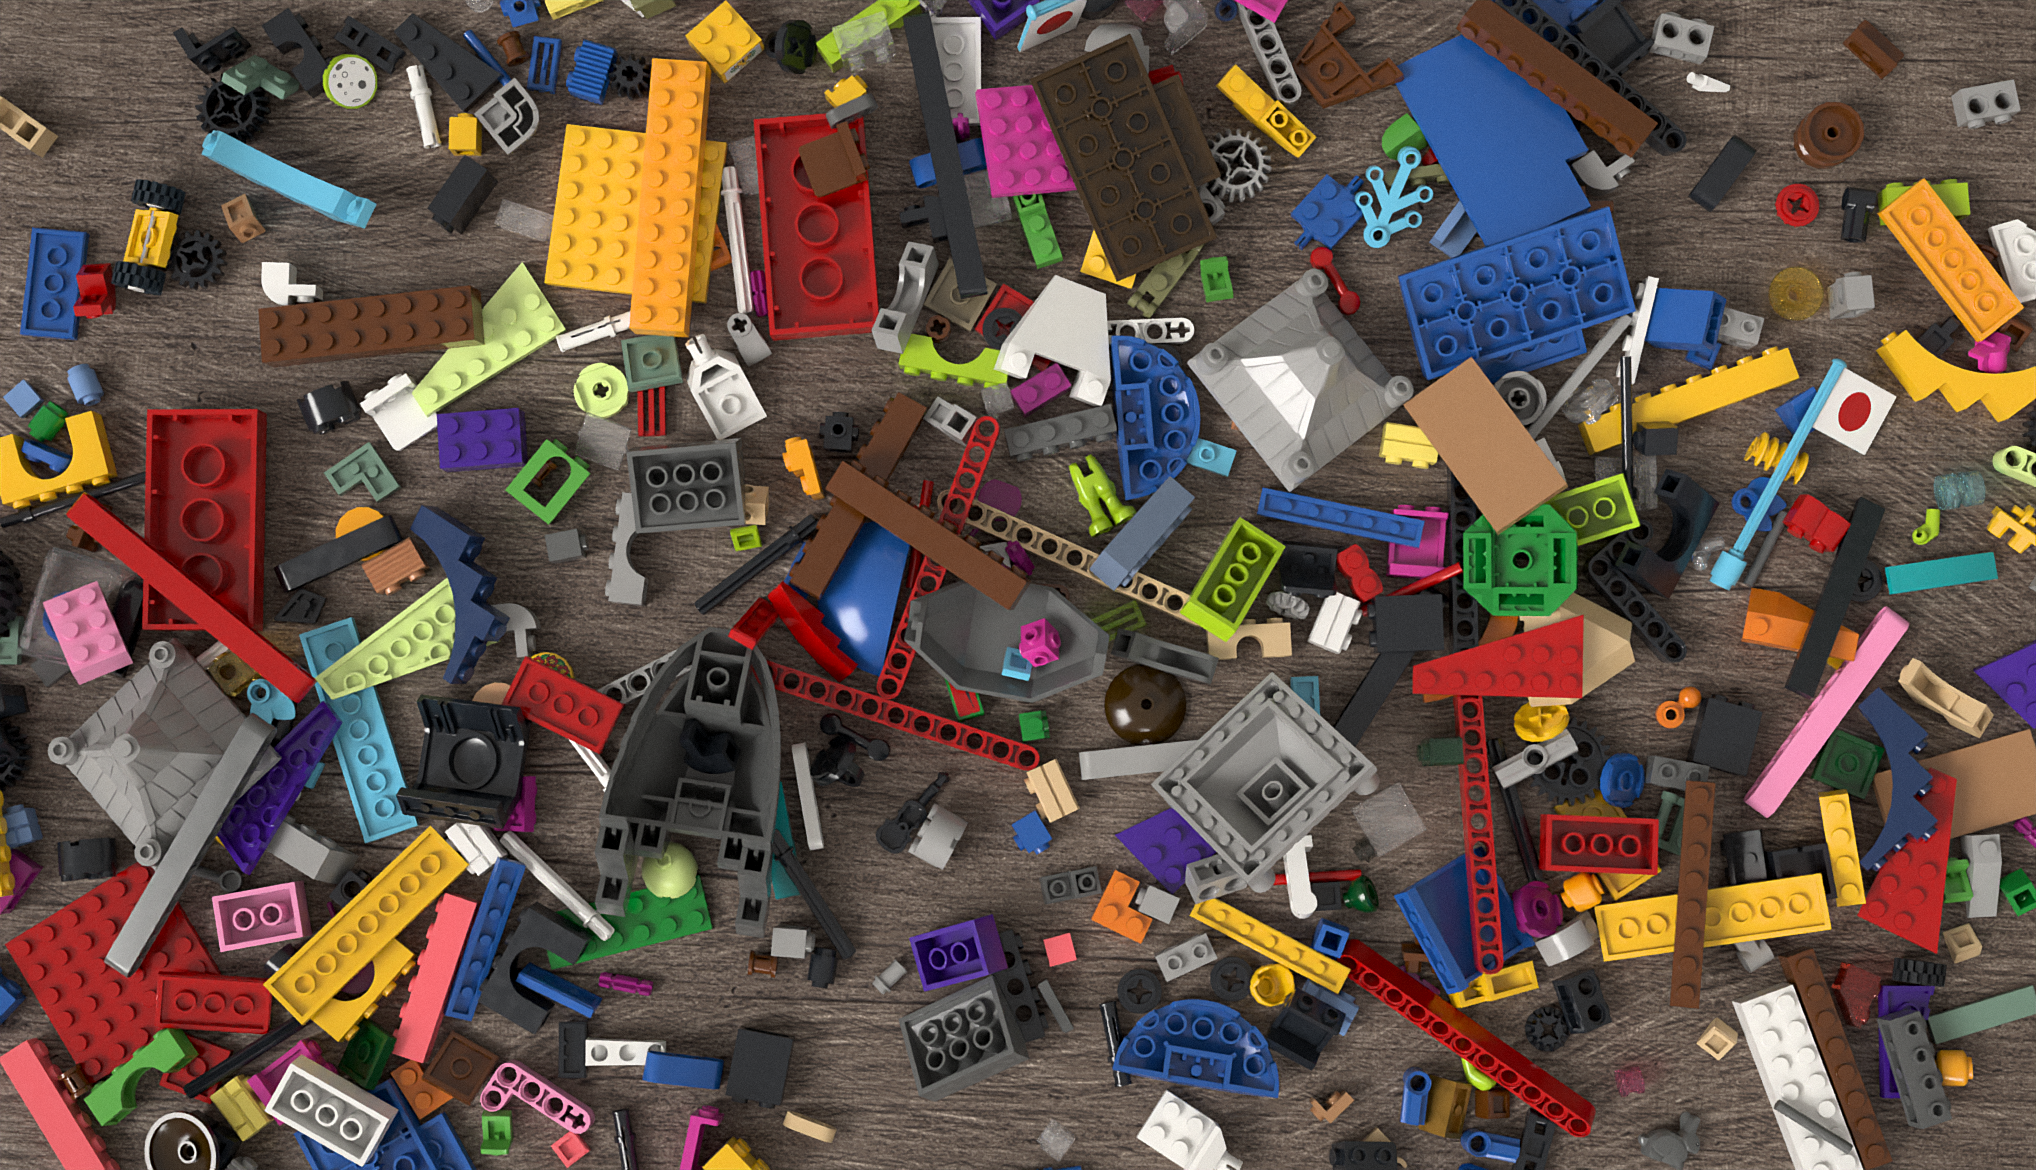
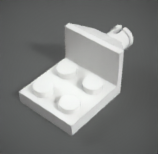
M704 334L695 336L701 348L696 346L693 338L686 342L685 346L694 358L691 361L686 380L718 440H723L767 417L734 353L716 348L712 350Z
M1167 1089L1136 1136L1184 1168V1170H1233L1227 1164L1236 1170H1240L1243 1161L1226 1151L1227 1148L1222 1131L1217 1122Z

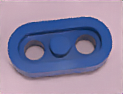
M25 439L21 451L25 453L26 459L41 463V461L50 464V469L63 473L69 467L73 457L31 439Z

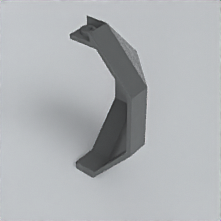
M961 580L911 601L909 621L904 640L957 690L1033 703L1103 675L1110 636L1053 587L1030 583L1015 609L1008 610L964 580ZM1045 618L1059 632L1061 646L1059 647L1058 660L1037 667L1032 665L1028 681L1001 675L1007 647L1019 649L1021 626Z

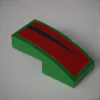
M945 679L959 723L985 715L978 693L957 690Z

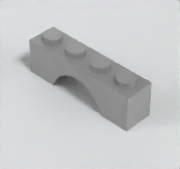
M908 241L899 263V281L894 299L887 309H880L872 328V334L878 349L904 353L939 266L934 246Z
M622 492V499L618 498L616 503V515H619L618 526L613 528L612 541L616 542L615 553H611L609 557V569H612L611 580L606 582L605 595L609 596L608 601L612 603L645 606L648 579L635 570L630 557L632 543L638 535L635 528L631 493Z

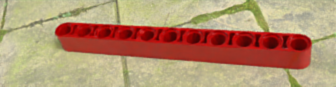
M983 416L976 421L939 518L940 522H943L945 519L957 526V533L962 535L1000 434V423L991 416ZM987 420L993 422L995 426L994 433L988 437L984 436L980 431V425ZM976 446L983 448L985 451V458L981 462L973 461L970 456L971 450ZM965 472H969L975 477V484L971 488H966L961 484V476ZM955 498H960L965 502L966 507L961 514H957L951 509V502ZM926 555L877 682V691L885 699H893L901 693L917 654L903 637V630L907 627L909 621L911 601L941 589L948 572L946 568L935 564ZM925 576H932L936 580L934 590L929 591L922 586V579ZM895 653H902L906 656L907 664L905 667H898L894 664L893 656ZM885 679L895 680L897 683L896 692L891 693L885 690L883 685Z
M83 492L68 510L66 515L75 524L288 698L299 704L315 685L317 680L94 497Z
M767 661L768 666H771L773 669L772 679L776 690L1021 770H1032L1039 763V753L1031 746ZM753 668V673H754V675H755V677H756V680H757V682H758L759 684H761V682H760V680H759V678H758V676H757V674H756V672H755V670H754V668ZM791 674H796L800 680L798 687L795 689H788L785 684L787 676ZM818 682L823 683L826 688L825 694L820 698H815L811 693L812 686ZM842 691H848L852 696L851 703L845 707L840 706L837 701V696ZM870 699L875 700L878 704V710L873 715H867L863 710L864 703ZM894 708H900L904 712V719L897 724L892 723L889 719V713ZM922 716L930 720V728L925 732H919L915 727L916 720ZM952 725L956 728L957 734L953 740L947 741L942 738L941 730L944 726ZM973 733L981 735L983 739V744L978 749H971L967 744V738ZM998 742H1004L1009 747L1008 755L1003 758H998L993 753V747ZM1025 750H1029L1035 755V762L1031 766H1024L1019 761L1020 754Z
M1453 695L1473 959L1478 972L1492 975L1502 969L1504 960L1482 696ZM1464 704H1470L1475 709L1473 718H1467L1463 714L1462 707ZM1466 732H1473L1477 736L1475 746L1468 745L1465 742L1464 736ZM1469 759H1474L1479 763L1478 773H1471L1467 769L1466 765ZM1472 786L1479 788L1482 793L1479 801H1474L1469 796V790ZM1474 814L1480 815L1484 820V825L1481 829H1476L1471 824V818ZM1476 842H1481L1486 847V853L1483 857H1478L1473 851V846ZM1478 870H1484L1488 874V882L1485 885H1480L1476 881L1475 876ZM1481 898H1486L1490 902V910L1487 913H1482L1478 909V901ZM1483 926L1490 927L1493 932V937L1488 942L1484 941L1480 936V930ZM1486 954L1492 955L1495 959V965L1491 970H1487L1482 964V959Z
M1356 939L1347 940L1341 957L1337 958L1336 961L1351 969L1347 976L1571 1135L1580 1138L1589 1135L1596 1115V1109L1590 1102L1363 942Z

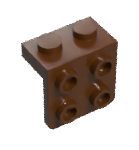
M847 121L836 125L838 132L799 147V154L814 194L819 198L868 180L865 170L870 169L865 153L859 155L856 147L857 144H860L855 127L849 129Z

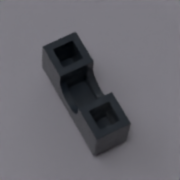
M287 8L263 24L262 28L283 55L296 48L303 49V60L291 70L305 91L312 98H315L325 91L323 88V74L332 59L329 56L324 58L320 52L324 47L315 35L309 36L305 30L309 25L300 13L295 15Z

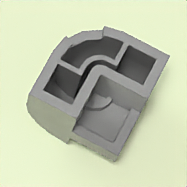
M1107 23L1098 26L1091 32L1085 45L1084 51L1091 52L1131 34L1146 71L1149 73V46H1144L1141 36L1142 29L1140 27L1126 23Z
M513 78L493 94L495 97L474 113L508 156L531 139L536 133L540 122L538 108L516 78Z

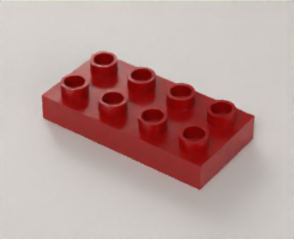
M826 113L754 119L769 331L773 341L872 333V328L880 311L869 169L865 170L868 180L819 198L814 194L799 154L800 146L838 132L837 128L832 129L825 116ZM862 117L849 123L848 126L849 129L855 127L860 140V144L856 145L859 155L865 153L868 161L865 119Z
M147 409L144 539L255 630L263 631L267 413L258 409ZM143 579L142 630L153 632L206 631Z

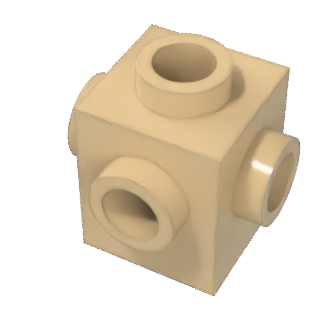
M745 485L746 524L766 525L769 511V487Z

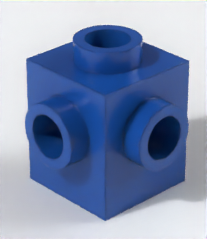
M540 0L499 1L503 15L509 16L512 27L531 23L540 18L537 8L541 6ZM516 1H522L525 5L520 6Z

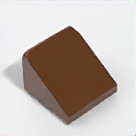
M2014 315L1996 331L2011 337L2010 349L2017 352L2033 331V327L2029 322Z
M1507 1089L1475 1090V1116L1484 1119L1510 1118V1091Z

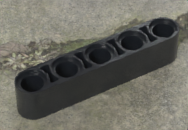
M388 515L288 560L273 569L283 592L289 593L403 541V538L393 515Z

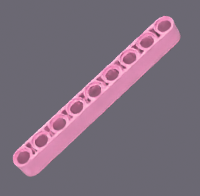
M1887 606L1878 612L1858 639L1854 662L1845 660L1839 669L1834 672L1749 789L1743 800L1745 803L1766 818L1776 811L1906 632L1910 624L1908 621Z

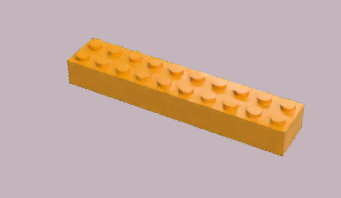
M652 58L629 328L635 334L689 337L711 83V69L708 63L704 61Z

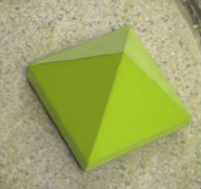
M745 525L730 530L735 551L762 547L757 525Z

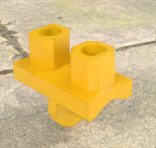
M2014 505L2011 509V512L2017 516L2014 519L1996 506L1991 512L1994 517L1989 522L1987 530L1996 537L2001 538L2009 527L2013 529L2016 533L2007 544L2021 554L2031 544L2036 546V534L2024 526L2025 523L2031 527L2036 526V519L2032 517L2035 508L2028 505L2022 510L2017 505Z

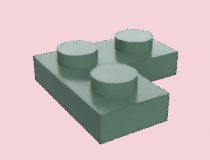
M256 55L225 71L222 77V82L243 95L260 86L282 100L297 92L300 82L292 78L287 72L279 70L269 64L264 58Z
M370 442L324 472L340 496H343L363 482L376 502L380 503L402 488Z

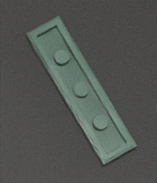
M2026 985L1929 1015L1926 1023L1933 1044L1943 1043L2036 1014L2035 990L2033 985Z

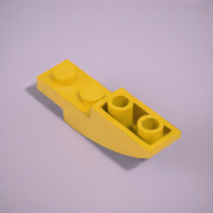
M1236 64L1216 84V87L1234 103L1233 107L1269 138L1297 158L1315 140L1316 136L1278 100L1274 101Z

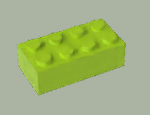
M1624 473L1557 494L1544 503L1551 504L1578 532V546L1641 526Z
M1239 517L1229 529L1179 613L1224 642H1227L1237 631L1286 546Z

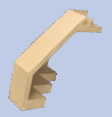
M1573 593L1551 616H1519L1520 621H1524V632L1584 615L1583 697L1635 662L1630 644L1632 622ZM1528 697L1531 707L1567 705L1579 700L1578 698Z

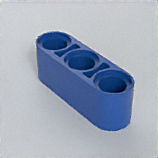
M982 138L957 144L963 176L987 168ZM930 153L915 157L909 161L917 188L921 189L937 184Z
M647 1051L642 1079L660 1084L720 1089L725 1061L711 1057Z

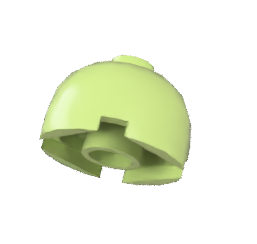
M669 842L663 859L644 857L641 864L642 878L647 888L657 897L678 898L686 894L694 886L698 864L692 853L683 845Z

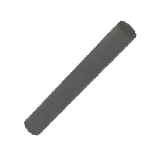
M1779 511L1772 525V530L1768 532L1743 581V584L1753 588L1785 526L1782 521L1787 515L1786 512Z
M1779 1099L1775 1103L1774 1109L1842 1152L1846 1154L1851 1152L1853 1145L1782 1100Z

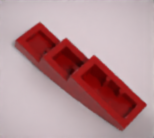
M784 581L769 592L767 597L784 624L821 667L839 683L855 670L858 664L837 648L841 639L820 623L825 616Z

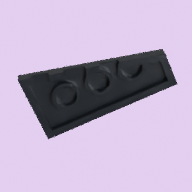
M414 13L394 31L463 112L467 113L504 77L503 74L490 67L483 60L464 49V47L451 40L444 33Z

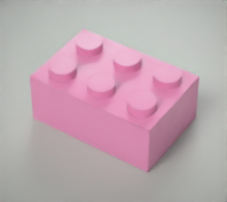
M97 581L42 602L70 670L79 685L133 663L106 597Z
M304 881L212 897L220 952L312 935Z

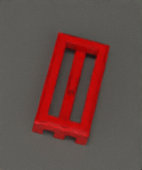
M666 386L657 387L659 388V431H655L654 388L648 389L649 431H645L644 390L637 391L639 437L667 436Z

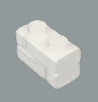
M1338 592L1335 596L1325 598L1307 642L1335 654H1339L1342 649L1346 651L1352 639V635L1348 634L1352 624L1357 625L1363 611L1358 609L1361 602Z
M455 823L445 832L449 837L446 839V842L456 852L460 851L464 856L465 861L469 864L466 869L471 874L484 875L494 867L498 856L506 858L509 855L488 827Z

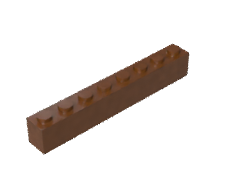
M1476 0L1464 14L1456 28L1465 38L1472 40L1483 48L1488 55L1502 62L1507 69L1525 79L1530 86L1544 93L1553 103L1563 107L1576 120L1586 124L1595 134L1605 138L1618 151L1625 153L1630 158L1658 124L1492 0Z
M899 392L895 399L890 397L883 409L886 415L881 422L878 420L875 422L870 432V435L873 436L868 445H862L856 457L861 464L867 467L866 473L872 477L877 474L887 481L892 476L927 413V407ZM833 495L829 505L833 507L828 516L823 514L816 526V529L819 530L814 539L809 538L802 550L805 556L801 563L796 561L789 573V576L792 577L790 580L792 586L819 601L868 518L835 495Z
M854 459L852 462H841L826 486V490L1008 610L1015 609L1031 583L1030 580L1025 578L1028 573L1015 565L1010 568L1003 563L1005 558L993 550L987 553L980 548L982 544L980 541L968 534L966 538L957 533L958 527L945 519L943 522H940L934 518L935 512L922 504L920 507L916 506L911 502L913 498L899 489L896 493L888 487L890 482L877 474L872 477L865 472L867 467Z
M1686 780L1670 1006L1699 1009L1715 782Z
M1802 946L1777 955L1787 983L1794 986L1862 1168L1870 1170L1892 1162L1814 949Z

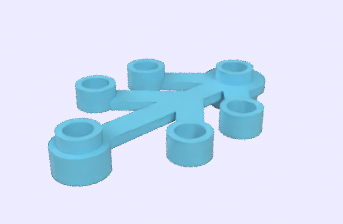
M1405 146L1398 152L1397 159L1400 167L1389 193L1382 180L1384 176L1382 169L1373 165L1366 170V178L1372 183L1382 208L1378 219L1371 207L1373 202L1372 196L1366 191H1360L1355 196V203L1361 208L1367 223L1363 232L1364 240L1373 248L1385 246L1389 242L1391 234L1406 227L1416 228L1422 222V216L1417 211L1410 210L1405 214V217L1388 223L1392 213L1419 201L1423 203L1429 202L1433 197V191L1427 185H1420L1416 191L1400 197L1411 169L1416 168L1421 161L1420 152L1412 146ZM1409 154H1414L1415 160L1412 163L1406 162V157ZM1373 170L1379 171V176L1376 179H1371L1370 173ZM1423 189L1428 190L1426 198H1420V192ZM1363 195L1368 196L1366 204L1359 203V199ZM1414 214L1417 215V221L1413 224L1409 223V217ZM1381 230L1382 236L1379 239H1374V232Z

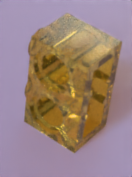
M232 651L230 653L224 652L213 660L214 664L208 668L220 687L229 696H236L253 681L262 677ZM230 665H233L236 669V674L232 679H229L226 675V670Z

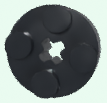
M341 381V387L334 389L333 384L319 388L304 395V399L296 400L310 432L323 435L334 431V425L337 423L348 425L361 419L359 415L361 409L349 381Z
M116 838L81 839L71 843L70 841L57 843L58 869L61 882L116 877V871H118Z

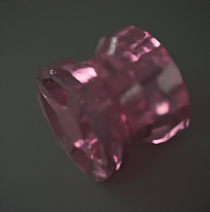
M1633 1066L1628 1071L1622 1069L1615 1070V1082L1621 1097H1627L1633 1092L1637 1094L1645 1092L1643 1076L1638 1066Z

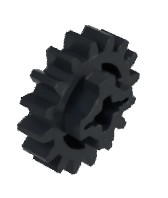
M196 230L194 236L186 231L185 239L176 236L175 239L178 244L176 246L171 245L170 250L173 251L169 258L171 264L166 266L167 270L174 272L171 278L175 281L180 280L179 284L186 288L189 285L191 289L196 291L198 285L205 290L208 289L209 281L217 284L215 276L217 274L224 276L225 273L220 270V267L227 266L228 264L221 259V257L227 254L225 250L219 249L222 243L217 239L213 240L214 236L206 233L203 235L199 230ZM211 253H212V255H213V262L211 261V258H210ZM189 256L199 258L204 264L193 262Z

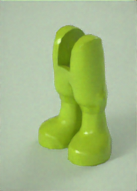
M1090 454L1085 457L1089 470L1092 472L1091 475L1084 478L1076 462L1069 465V470L1079 494V502L1090 513L1092 523L1088 530L1091 537L1094 538L1113 529L1111 521L1100 506L1099 498L1105 502L1116 527L1131 520L1137 512L1133 506H1124L1116 496L1114 482L1108 478L1097 459Z

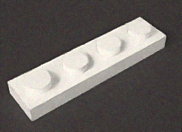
M1650 276L1645 278L1642 283L1637 284L1634 298L1638 299L1636 311L1630 313L1629 317L1633 320L1629 325H1632L1630 335L1625 336L1622 345V351H1626L1625 356H1631L1632 385L1635 383L1659 278ZM1620 362L1617 367L1616 377H1620Z

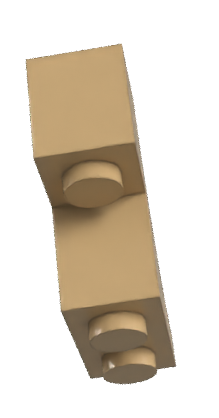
M1912 658L1909 665H1906L1900 673L1898 682L1914 702L1942 714L1950 725L1980 738L1994 716L1986 704L1952 687L1919 660Z

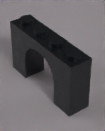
M1666 469L1653 493L1664 501L1672 512L1673 524L1667 542L1658 552L1654 553L1648 547L1627 541L1615 566L1647 592L1669 599L1720 503L1688 475Z
M535 902L530 907L525 906L517 919L521 923L517 930L513 929L506 938L504 944L507 945L504 954L499 953L494 960L492 968L495 970L491 977L487 976L479 988L482 994L478 999V1002L534 1035L544 1026L555 1004L528 987L516 982L519 975L518 959L521 952L526 948L540 947L551 951L574 965L581 959L594 934L539 902Z

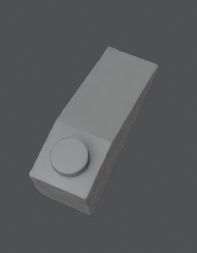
M1991 833L1960 836L1962 860L1968 859L1969 862L1966 873L1973 893L1971 901H1966L1967 918L1996 916L2002 865L2000 835Z

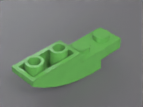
M1041 193L1012 196L1037 269L1063 261Z

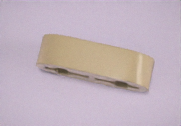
M787 1111L783 1122L784 1126L828 1143H832L837 1131L835 1127L794 1111Z

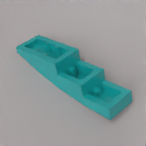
M1994 552L1885 567L1889 595L1998 579Z
M780 782L775 829L780 831L789 846H793V853L797 858L783 783ZM773 853L772 884L776 900L801 895L780 862L774 860L775 854Z

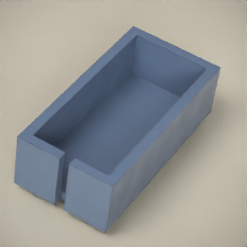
M1169 476L1102 551L1089 570L1113 591L1120 584L1125 587L1191 512L1192 508L1189 505L1195 497Z

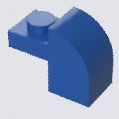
M1321 918L1313 933L1310 948L1336 961L1337 958L1341 957L1350 934L1349 927Z

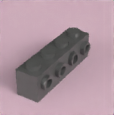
M1111 404L1004 429L1010 459H1017V462L1030 460L1033 458L1032 455L1042 452L1044 456L1060 452L1059 448L1070 446V449L1086 446V442L1096 440L1097 443L1109 441L1117 433Z
M1906 1008L1876 1018L1908 1125L1925 1129L1951 1120V1103L1944 1093L1942 1087L1943 1077L1940 1070L1936 1067L1933 1057L1935 1055L1934 1047L1928 1041L1925 1031L1927 1028L1926 1021L1920 1014V1011Z

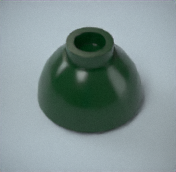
M1361 875L1353 880L1348 892L1343 893V899L1348 909L1355 908L1360 912L1372 913L1376 912L1379 907L1375 886L1371 879L1365 875Z

